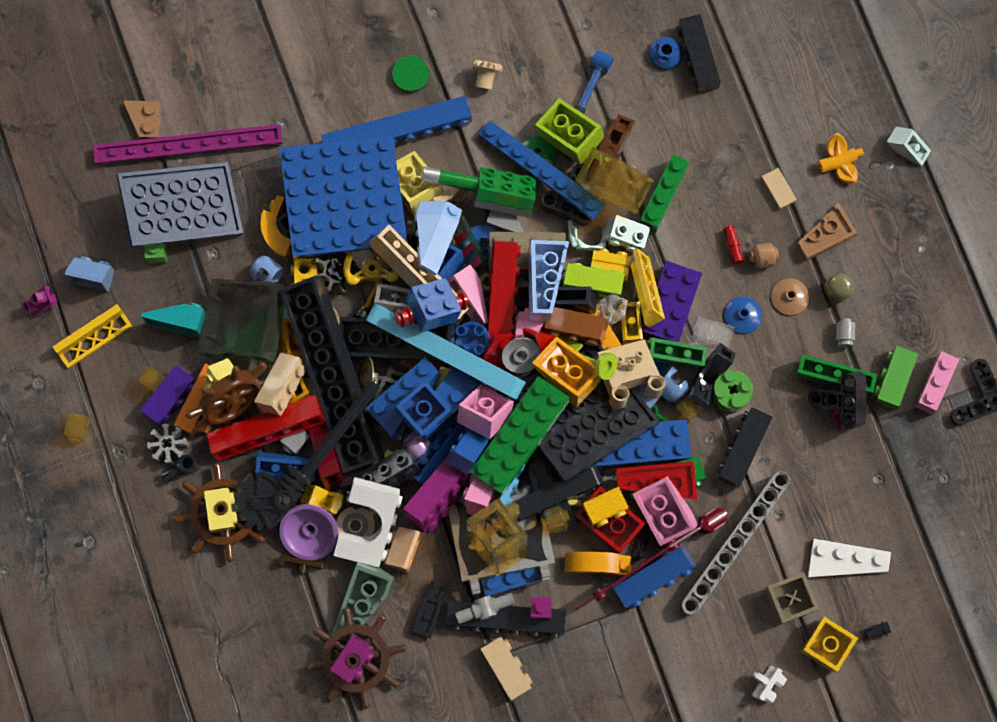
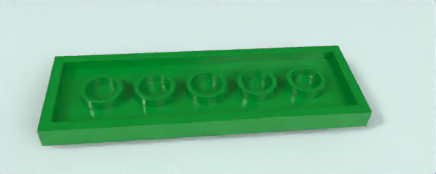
M538 376L470 473L504 495L571 398Z

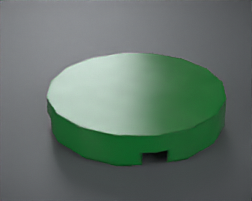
M416 56L401 58L394 65L392 72L395 85L403 92L408 93L422 90L427 85L430 76L429 68L425 61Z

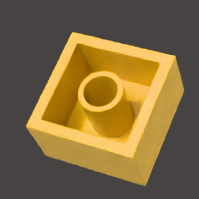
M822 617L800 652L831 672L836 673L858 638L826 617Z

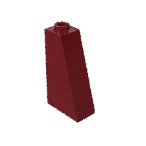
M326 423L309 429L314 453L329 435ZM333 448L318 467L320 477L326 490L329 492L341 489L340 484L345 481L335 448Z

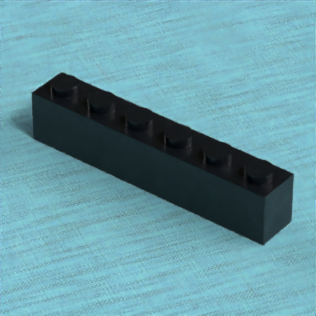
M448 601L446 626H450V630L462 631V627L470 628L471 632H481L482 629H489V633L501 634L502 630L509 631L510 635H521V632H528V636L540 637L541 633L548 634L549 638H560V635L565 633L566 610L551 609V620L531 619V607L507 606L499 609L497 615L489 619L480 621V619L474 618L459 624L455 613L472 607L474 603Z

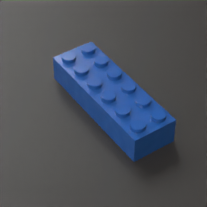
M687 420L659 422L657 426L595 465L598 469L675 463L690 459L691 450Z

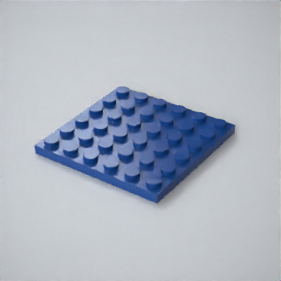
M393 136L279 147L293 258L374 250L368 243L387 225H390L407 242Z

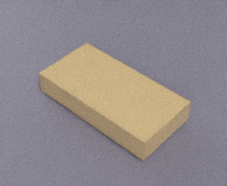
M779 168L761 177L779 210L796 202L797 199Z

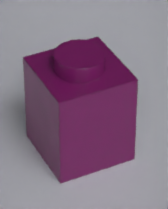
M532 597L531 619L551 620L552 598Z

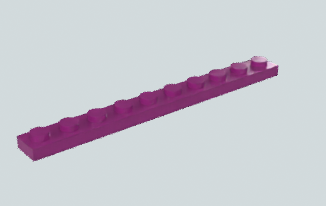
M281 124L97 144L93 145L94 162L96 165L280 145L283 144Z

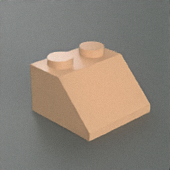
M398 527L397 531H393L391 542L393 543L391 549H387L386 566L405 573L409 572L421 539L419 531Z

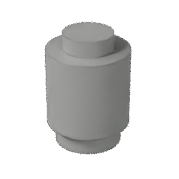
M843 318L840 319V322L836 323V342H838L839 347H852L853 342H855V323L852 322V319Z

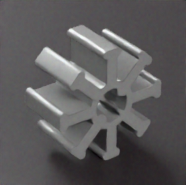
M163 424L164 436H160L153 429L150 434L153 438H157L159 442H147V447L151 452L158 450L155 455H152L157 462L160 463L166 454V464L174 465L172 454L175 453L179 458L185 455L177 447L188 448L189 442L186 438L178 440L181 435H184L180 428L176 427V430L170 435L171 427L168 424ZM165 442L171 443L172 446L169 448L166 447L164 444Z

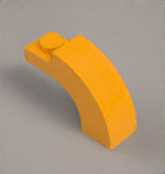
M277 195L276 199L270 203L269 210L271 212L266 210L262 212L261 230L269 249L277 257L287 261L292 250L291 239L279 232L276 220L281 216L286 201L284 197Z
M606 552L565 553V573L625 576L631 572V556Z

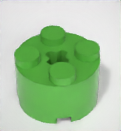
M726 371L717 378L714 384L712 396L715 405L728 413L742 410L752 397L753 384L745 374L739 371ZM731 389L735 390L733 395L729 393Z

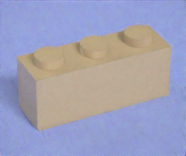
M284 353L279 354L254 401L263 412L282 415L305 373L306 365L297 356Z
M499 637L481 648V652L510 701L531 690L530 684L533 682L527 673H522L520 669L522 664L517 656H512L510 652L512 647L508 640H503L502 637Z

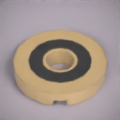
M352 507L347 508L340 513L336 522L338 535L339 531L366 537L373 535L375 531L373 516L364 508L356 510ZM353 521L361 523V528L358 531L350 529V524Z

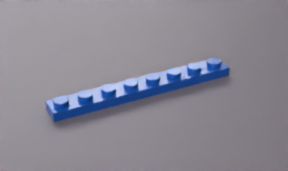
M491 120L478 133L481 139L594 221L604 210L605 204Z

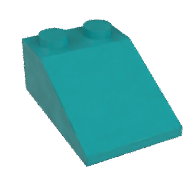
M190 303V305L181 304L141 314V318L148 326L202 339L208 316L204 309L201 308L202 306L196 303Z

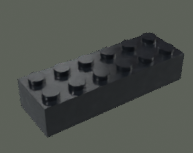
M339 317V326L350 358L370 357L371 359L421 361L426 357L429 361L444 362L366 320L367 318ZM456 323L428 330L455 345Z

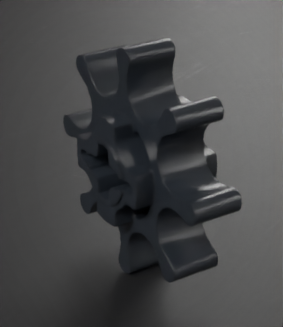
M338 253L336 257L332 254L324 255V261L319 258L311 261L312 264L319 267L320 273L314 276H322L327 292L331 291L332 285L337 288L338 294L346 292L343 282L346 281L343 272L344 261L342 257L344 253ZM355 261L351 262V267L356 265Z

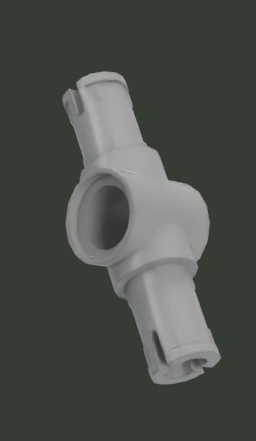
M512 593L497 598L486 596L475 600L472 607L455 614L459 624L474 618L482 621L496 616L499 609L513 605L515 601Z

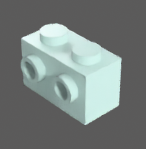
M614 215L608 219L603 239L609 241V244L613 246L621 245L626 247V250L629 252H633L637 248L642 250L645 248L650 227L619 215Z

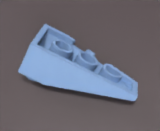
M448 201L419 202L415 213V222H417L418 226L416 237H419V246L417 247L419 266L434 275L439 271L462 212L461 209Z

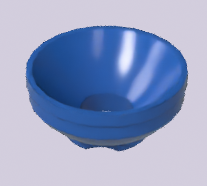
M658 38L649 49V59L657 69L672 70L682 60L681 45L673 38ZM669 46L672 52L669 55H665L661 52V48Z

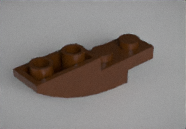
M620 114L617 115L597 153L587 179L588 181L605 187L620 158V153L635 126V120Z

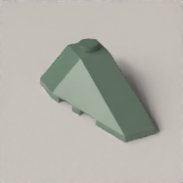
M358 562L332 634L346 626L343 609L346 607L351 610L353 624L364 625L388 596L394 577L380 567ZM348 634L342 636L339 640L348 643Z

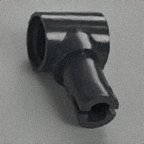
M182 455L178 462L175 463V466L162 472L161 476L165 477L164 481L168 484L181 475L184 476L198 471L200 461L195 456ZM188 459H191L192 466L187 469L186 462Z

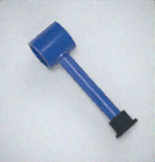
M596 50L590 64L594 72L579 104L575 106V109L582 114L586 111L585 107L600 74H608L614 60L613 56Z

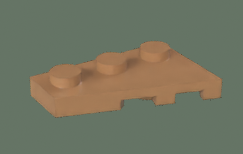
M838 202L834 209L826 214L798 242V247L806 260H809L856 237L857 231Z

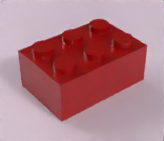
M599 486L588 501L607 491ZM583 506L575 515L576 521L618 554L624 551L645 525L629 509L625 511L626 515L618 519L612 517L608 519L609 523L599 528L597 525L592 527Z

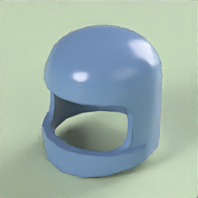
M268 256L257 258L250 269L251 277L254 280H262L264 282L263 287L268 292L284 273V267ZM266 270L269 275H265L263 272Z
M674 366L670 368L664 377L665 387L662 392V396L670 403L679 402L686 396L689 390L686 380L682 384H678L674 380L673 376L677 372Z

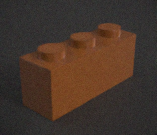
M554 307L549 321H546L544 328L548 334L555 335L558 338L564 337L574 342L583 341L590 346H603L609 324L605 317Z

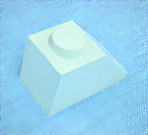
M895 127L887 141L896 153L919 166L924 164L931 152L913 129Z

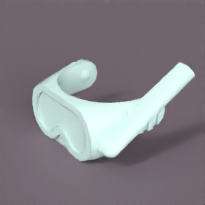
M568 221L571 245L576 247V250L597 251L600 248H606V240L603 239L606 227L602 229L601 242L596 246H590L577 238V228L574 227L573 221Z

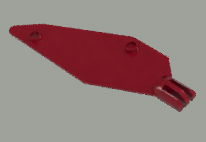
M717 508L704 514L699 518L697 529L678 541L675 538L665 544L667 548L604 590L601 587L593 592V597L576 608L575 611L593 600L597 602L607 596L605 592L645 568L667 552L675 551L680 547L679 544L697 532L711 534L721 528L725 521H727V511Z

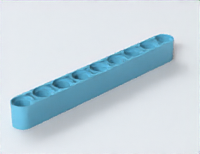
M376 303L374 304L366 319L367 321L517 400L526 383L525 381L428 330L421 332L419 326L415 323L412 325L405 323V327L401 328L395 323L394 312Z

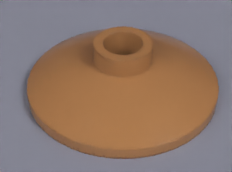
M787 278L779 281L774 286L771 293V301L778 312L793 316L801 313L807 307L809 292L806 286L799 280ZM788 293H793L794 298H789Z

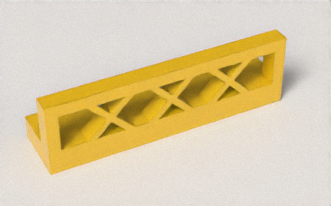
M637 248L633 250L635 261L631 262L630 266L645 325L651 327L664 320L665 317L650 258Z
M116 304L54 345L53 348L66 367L70 369L133 326L118 304ZM122 317L126 325L120 329L113 328L114 321ZM102 329L109 330L108 337L104 340L97 338L98 332ZM85 340L93 341L92 348L89 350L81 349L82 342ZM70 350L77 351L76 358L68 362L64 354Z

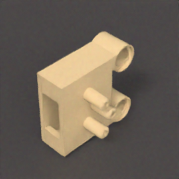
M645 339L597 353L595 360L606 352L612 353L617 357L616 372L610 379H603L610 396L609 404L614 409L624 408L629 397L628 389L647 384L645 393L649 398L657 399L662 395L665 380L658 373ZM651 385H656L659 389H655ZM616 395H619V396H621L623 399H618V398H616L615 396H616Z

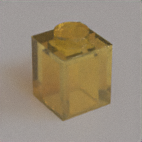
M149 366L138 381L143 387L154 393L166 377Z
M688 395L675 407L674 412L682 420H687V424H689L703 408L694 404Z
M69 412L63 434L70 442H86L92 420L88 416Z

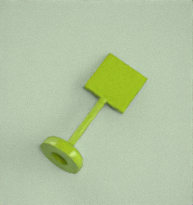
M563 337L560 338L577 352L583 347L580 343L569 341ZM609 352L603 353L597 360L584 356L595 364V373L599 378L604 380L610 379L616 372L618 361L614 354Z

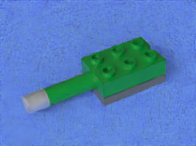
M425 166L422 169L421 181L475 192L474 207L526 218L531 216L535 202L536 178L480 167L478 177Z

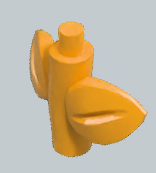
M835 133L826 145V150L830 157L818 160L820 171L824 173L836 170L837 178L842 182L856 183L858 172L852 162L857 161L858 157L864 155L862 148L847 150L845 139L839 133Z

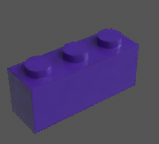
M175 365L140 411L160 427L163 424H168L172 419L171 414L175 409L178 410L183 405V399L187 394H190L196 380Z

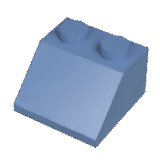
M83 256L80 259L74 257L65 271L66 277L72 284L109 292L114 274V269L110 266V263L105 261H99V263L92 262V259Z

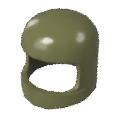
M845 273L834 274L824 284L825 294L833 302H843L852 295L854 282Z

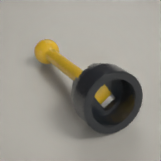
M381 279L375 281V286L365 306H360L356 309L354 313L355 318L368 317L370 313L368 306L377 290L378 283L382 284Z

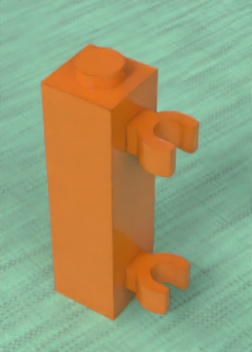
M206 363L174 423L175 427L180 428L191 436H194V427L203 419V416L198 415L188 419L186 412L197 408L204 395L201 389L205 385L207 368L211 366ZM207 425L202 432L208 434L212 427Z

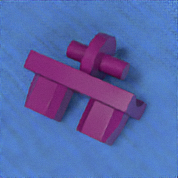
M49 285L43 286L38 292H34L29 300H25L22 303L26 314L32 313L34 318L39 317L47 309H51L57 304L56 296L49 292Z

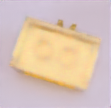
M592 147L575 181L591 192L597 199L601 197V202L605 204V208L610 201L637 214L654 180L643 171ZM596 158L599 164L591 180L588 181L584 176L593 159Z
M499 498L466 520L469 542L496 577L529 555L527 533L516 521V518L520 515L519 506L515 502L505 506ZM497 510L498 521L483 530L479 522ZM500 530L506 540L496 546L489 537Z

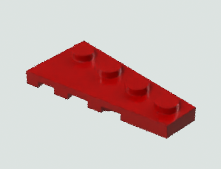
M694 461L616 468L617 487L620 489L639 491L668 476L682 498L697 500Z

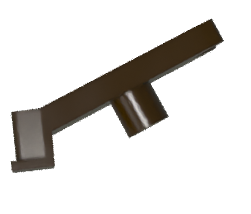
M283 553L278 561L276 560V563L282 567L287 562L299 564L297 572L306 573L307 566L324 569L325 565L320 562L286 556Z

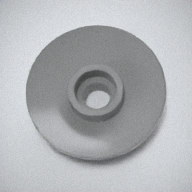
M516 338L504 347L502 360L508 370L514 373H526L535 368L532 362L541 352L533 340L529 338Z

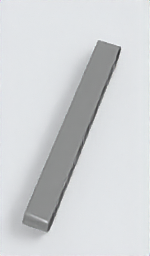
M779 471L769 480L682 601L680 609L684 615H694L703 605L789 485L790 478L787 473ZM776 477H781L784 479L783 486H779L776 484ZM764 493H771L773 501H766ZM754 508L762 510L761 517H756L753 514ZM742 524H749L751 526V532H744L742 530ZM731 539H737L740 542V547L733 548L730 544ZM720 555H727L729 562L722 564L719 561ZM708 571H716L718 575L717 579H710L708 577ZM697 586H704L706 588V595H699L696 591ZM688 601L693 602L695 610L687 611L685 603Z

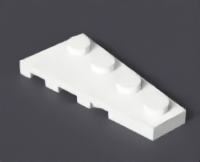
M813 539L807 578L888 572L891 552Z

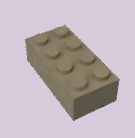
M489 232L487 236L488 274L491 271L493 240L518 242V246H521L520 258H517L516 265H519V275H528V247L531 240L566 241L565 233ZM566 258L561 275L566 271Z

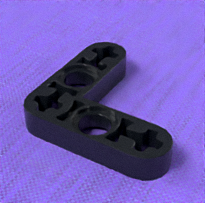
M976 359L970 365V372L982 398L952 411L950 419L957 426L997 412L995 405L988 408L986 406L993 401L992 398L997 401V382L988 362L984 359ZM977 363L979 364V366L983 365L984 367L982 369L983 376L985 374L988 375L983 377L981 380L979 379V377L982 376L981 371L975 369ZM985 380L990 381L992 389L985 390L982 382ZM974 405L982 407L980 415L973 412L972 408ZM966 408H968L969 415L963 417L962 421L960 419L955 418V416L958 414L957 412H959V414L966 413Z

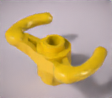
M349 253L345 258L343 272L349 285H356L363 280L371 282L384 279L389 282H395L399 279V275L394 270L389 272L381 268L379 262L372 259L363 264L362 270L352 275L350 267L353 255Z

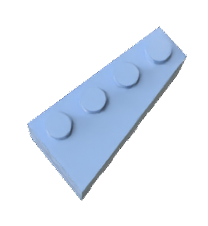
M531 240L528 247L529 321H549L553 312L569 241Z

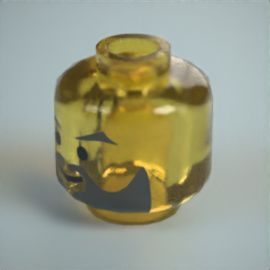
M557 505L544 510L540 520L545 532L548 531L550 534H555L567 529V521L570 518L567 510H562Z

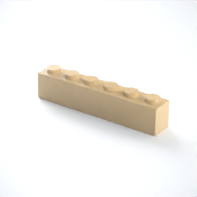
M390 225L382 229L368 243L410 287L442 279L438 274L434 275L419 266L418 253ZM468 305L466 310L461 311L457 320L470 308Z

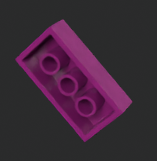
M450 455L446 457L403 508L408 523L425 536L436 529L438 521L442 517L447 516L450 507L454 502L457 503L461 499L463 491L466 487L469 488L471 484V473L467 475L448 464Z

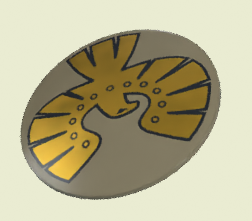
M370 357L363 359L358 371L357 378L362 391L371 380L378 384V373H374L373 362Z

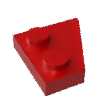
M513 333L493 334L488 348L485 349L482 355L483 360L506 372H512L505 367L502 360V352L504 347L514 340Z

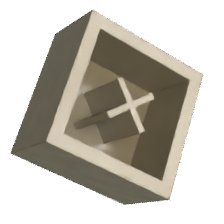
M804 572L765 588L779 625L819 609Z

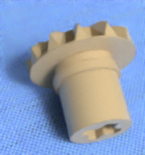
M475 60L473 66L479 67L476 87L492 90L494 76H496L495 71H502V66L497 63Z

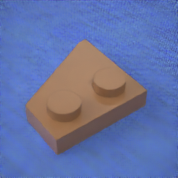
M124 100L125 107L139 138H159L161 102Z

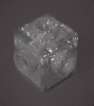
M613 294L608 295L599 301L597 316L605 317L608 324H614L622 320L626 314L628 300Z

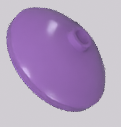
M302 504L290 509L285 514L280 524V538L285 548L292 555L300 559L317 560L328 555L335 547L338 539V527L332 515L322 507ZM309 525L314 526L315 529H310Z

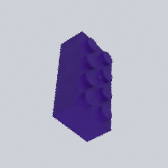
M666 261L657 286L665 319L651 327L644 324L642 330L643 337L674 342L680 341L702 276L701 272Z

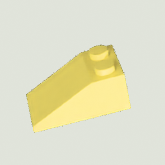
M415 151L396 161L401 199L415 217L419 202L430 201L432 198L444 194L443 186L421 181L422 169L424 166L427 167V165Z

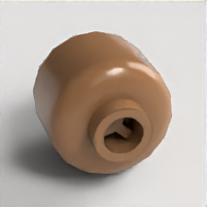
M772 243L755 244L752 251L749 252L750 262H753L757 268L773 267L779 259L777 247H774Z

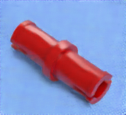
M726 226L723 228L727 241L726 248L730 251L733 265L741 264L745 260L741 252V242L737 238L735 226Z

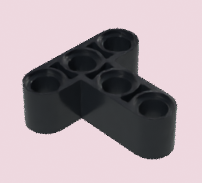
M584 164L575 165L569 178L582 188H585L589 175L588 167ZM582 171L585 176L580 178L575 173ZM547 191L543 193L541 208L545 212L584 226L592 222L590 218H582L580 216L581 212L555 192ZM552 199L554 204L547 205L544 201ZM564 205L571 206L572 210L566 212L562 209V207Z
M860 371L845 374L841 378V388L821 387L813 389L808 394V401L815 407L841 409V424L845 429L849 430L863 426L866 422V377Z

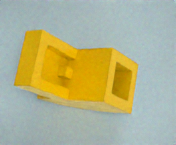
M307 485L300 502L317 505L328 511L331 515H334L341 508L344 496L336 492H329L316 485Z

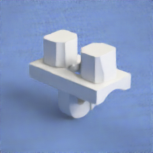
M770 665L764 676L754 671L752 678L758 681L759 684L753 691L752 696L756 699L773 703L777 694L771 691L772 687L775 684L781 688L787 681L781 674L782 670Z

